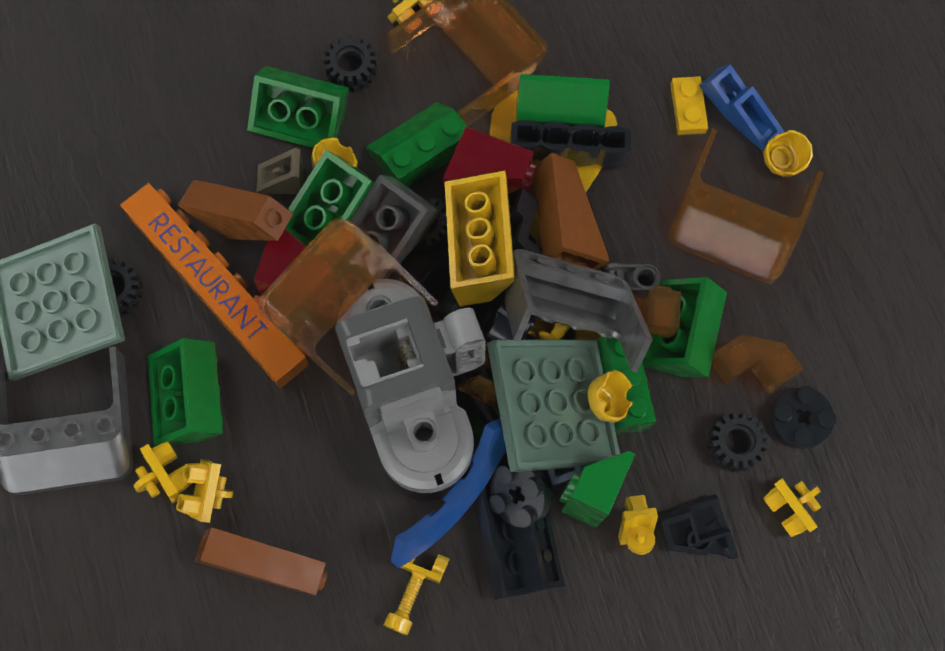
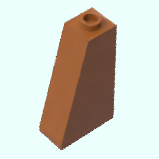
M554 153L549 154L536 164L534 172L542 255L597 270L609 262V256L575 161Z
M199 180L191 182L178 204L179 207L224 239L278 241L293 213L268 195Z
M212 527L204 531L194 560L196 563L308 595H316L317 590L323 589L328 574L327 571H324L325 562Z

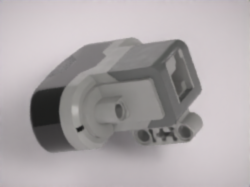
M393 279L368 281L356 287L344 299L337 315V325L335 326L362 410L385 474L392 486L404 496L414 500L436 501L443 499L461 478L465 480L474 455L473 431L466 411L457 405L454 376L476 369L485 363L484 336L473 308L456 310L448 314L444 320L434 323L425 298L420 296L409 285Z

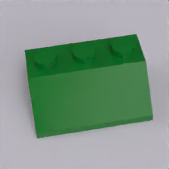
M265 66L254 75L247 131L314 148L322 139L338 137L345 116L349 88Z
M520 74L515 122L530 120L541 125L550 122H560L570 127L579 124H590L602 129L605 127L610 80Z
M436 102L367 145L366 150L385 176L394 177L406 187H410L451 161L467 125L454 109Z
M325 150L288 208L293 215L285 229L324 261L374 182L364 172L344 158Z
M708 277L660 280L657 290L653 295L647 321V327L653 340L642 361L643 367L680 377L709 378L727 292Z
M614 337L596 339L603 374L617 370L622 372L632 385L626 393V398L632 402V406L628 408L624 419L614 423L616 435L650 429L656 422L643 362L638 372L631 371L619 340Z
M182 338L148 355L154 447L167 441L170 445L200 442L223 434V418L219 397L220 386L217 374L218 359L215 351V342Z
M627 451L585 466L580 475L574 473L559 501L564 503L561 512L596 528L609 515L635 453Z

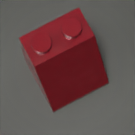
M465 127L443 177L442 202L446 203V181L499 171L506 172L508 194L524 188L529 193L536 165L532 163L534 152Z
M284 229L278 241H267L254 278L262 300L332 319L334 311H339L344 298V293H341L342 284L339 283L337 272L286 229Z

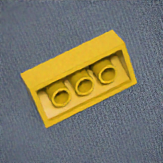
M505 171L445 182L450 288L460 307L490 302L515 281Z

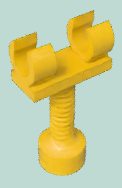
M438 554L431 571L413 564L415 558L400 567L412 572V576L407 586L408 589L404 592V598L401 599V604H399L400 607H398L395 613H388L384 623L385 627L408 636L413 624L409 620L408 614H410L412 605H414L416 595H418L417 592H419L418 589H420L421 583H423L422 580L426 578L440 584L450 558Z

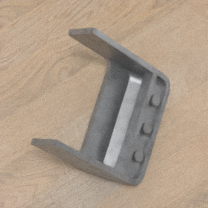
M523 249L513 251L515 281L505 289L504 295L513 340L521 341L530 316L535 315L549 323L557 321L568 324L576 330L587 329L597 332L605 338H616L622 346L631 371L638 372L653 339L631 288L625 280L613 274Z
M116 346L109 347L113 404L109 409L103 411L8 424L6 376L0 370V481L5 490L15 495H24L117 481L126 478L133 469V452L125 356Z

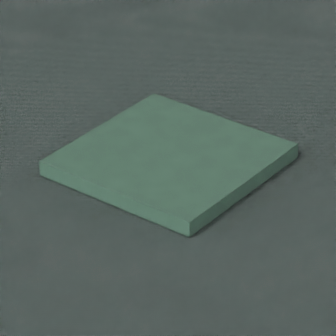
M94 223L0 260V338L9 380L16 381L125 341L102 231L99 225Z
M492 340L487 343L510 472L585 467L620 454L614 423L598 419L593 414L588 402L587 393L589 385L596 377L603 374L597 340H521L520 342L515 340Z

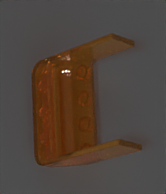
M433 0L388 32L389 51L393 54L428 28L439 26L494 85L458 111V115L467 127L517 91L520 74L531 75L544 60L547 49L543 38L507 0Z
M712 128L669 229V239L673 245L761 282H774L783 273L800 238L824 172L818 170L807 185L796 217H788L706 184L701 180V170L718 131Z
M336 218L315 237L261 295L259 309L263 316L352 396L356 390L316 355L315 346L382 272L388 268L405 284L415 289L420 296L424 297L426 303L435 306L438 301L382 246L355 223L345 218Z

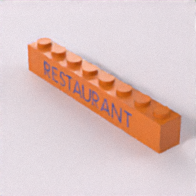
M147 183L120 204L124 213L281 389L309 366L305 357L308 351L297 339L292 342L285 333L288 329L278 317H275L273 320L265 312L268 310V307L258 295H255L253 298L246 291L249 286L238 273L233 276L226 269L229 264L218 251L213 254L207 248L210 243L199 230L194 233L188 227L191 222L180 209L175 212L169 204L172 201L161 188L156 191L150 183Z

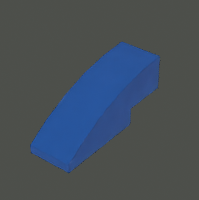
M731 64L718 68L699 85L724 117L762 151L772 137L784 133V130L753 86L746 87Z

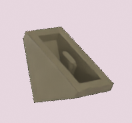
M291 149L258 165L257 193L298 194L304 185V164L300 149Z

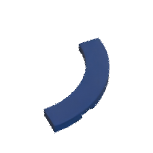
M500 418L485 424L482 437L471 459L469 473L465 480L460 478L443 498V501L446 503L440 509L427 514L416 524L396 536L391 562L397 568L412 561L437 542L464 515L483 491L506 451Z

